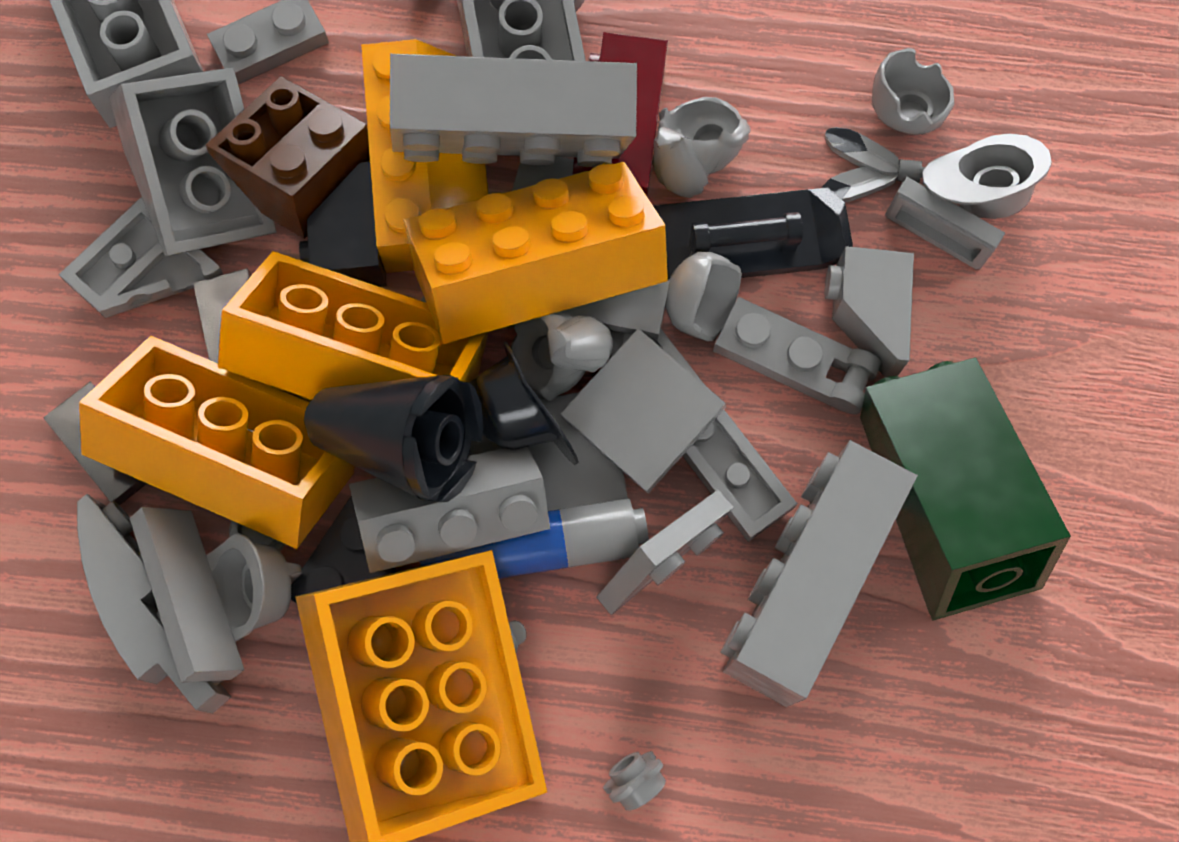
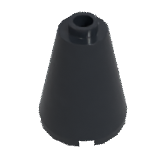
M437 375L324 388L308 404L304 415V424L308 437L314 446L421 500L449 502L462 492L473 475L477 462L467 459L472 440L482 442L484 429L482 405L476 389L469 382H462L458 379L459 377L451 375Z

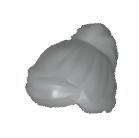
M702 97L676 106L672 111L664 108L659 113L660 122L657 137L654 139V155L652 160L658 181L666 189L682 197L692 198L694 195L701 194L704 186L709 183L708 176L727 166L738 155L743 144L749 139L751 128L747 120L742 119L739 112L728 102L716 97Z
M560 311L513 325L517 335L510 348L526 382L541 399L545 398L553 401L558 395L567 392L579 382L586 371L595 372L598 368L605 366L613 352V339L609 328L600 320L591 316L578 315L573 317Z

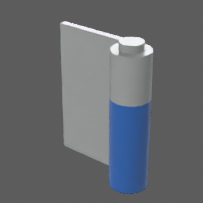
M579 393L559 395L553 401L539 398L568 439L577 455L579 463L576 465L571 463L553 441L528 447L543 477L550 529L420 561V566L492 550L498 578L501 579L630 558L639 548L638 544H644L649 540L644 509L632 508L631 500L627 497L623 471L560 415ZM483 435L482 442L472 440L468 456L504 447L496 445Z

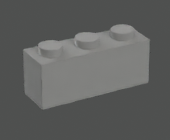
M524 447L515 450L501 448L468 456L467 460L477 462L473 475L462 492L449 502L421 500L379 478L349 484L369 572L374 573L550 529L543 477L529 448Z

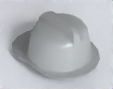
M1010 133L994 135L977 141L966 148L940 156L928 163L922 172L923 184L930 193L945 201L960 204L961 208L979 218H1006L1019 213L1028 205L1036 184L1047 176L1052 161L1050 151L1041 141L1027 135Z
M239 533L229 537L223 544L206 555L235 643L250 634L254 629L275 622L285 615L291 600V583L303 573L301 565L286 562L279 549L267 544L252 543L247 536Z

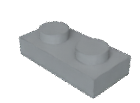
M281 0L207 34L224 69L234 67L238 85L329 43L326 32L308 0Z

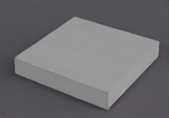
M638 328L560 415L649 494L726 408V403Z

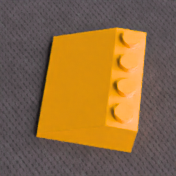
M492 550L295 597L350 842H407L547 793Z

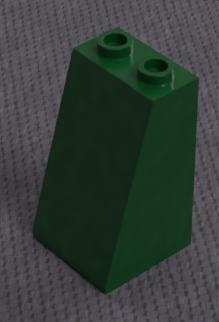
M974 357L956 363L952 361L940 362L930 367L927 371L905 377H885L874 385L866 387L860 419L872 452L918 475L896 521L932 621L1043 589L1071 535L977 358Z

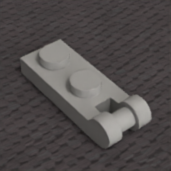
M740 297L737 298L713 349V352L849 414L860 413L865 395L863 390L868 380L876 378L882 365L880 358L869 351L847 347ZM830 366L846 372L842 382L837 383L826 378Z

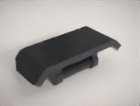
M828 187L653 205L665 224L668 280L674 270L687 257L697 252H713L727 258L731 263L741 268V278L826 269L829 265L834 266L838 263L846 246L853 247L845 201Z

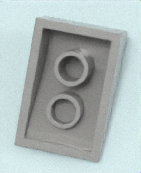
M234 67L120 84L109 96L125 156L165 256L276 233L274 221L257 209L212 158L206 148V144L244 110Z

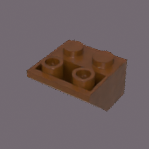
M282 76L206 144L207 151L263 215L303 239L308 236L307 219L359 163L370 162L367 124Z

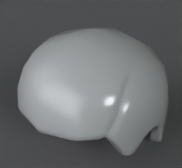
M912 48L891 52L880 64L873 81L871 104L879 120L894 130L912 135H923L940 128L954 107V89L942 74L941 65L939 63L929 66L920 64L915 57L916 51Z
M697 252L687 257L674 270L669 279L665 308L672 325L689 336L705 341H713L722 331L736 302L742 277L741 268L731 263L727 258L713 252Z

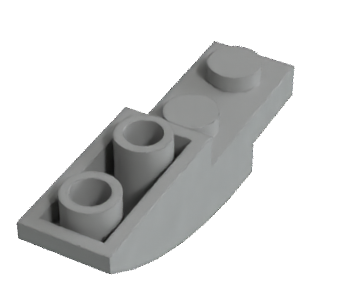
M86 494L77 501V531L81 560L91 597L102 624L115 648L137 680L157 685L166 676H169L195 710L213 714L231 696L220 684L222 681L181 683L138 543L130 534L133 531L129 515L114 501L106 506Z

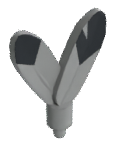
M829 128L825 133L826 143L834 153L859 166V168L830 178L822 186V188L828 187L845 202L854 201L889 187L896 182V179L897 181L904 182L905 178L909 177L919 183L920 178H923L922 172L926 167H922V161L898 159L894 153L848 128Z

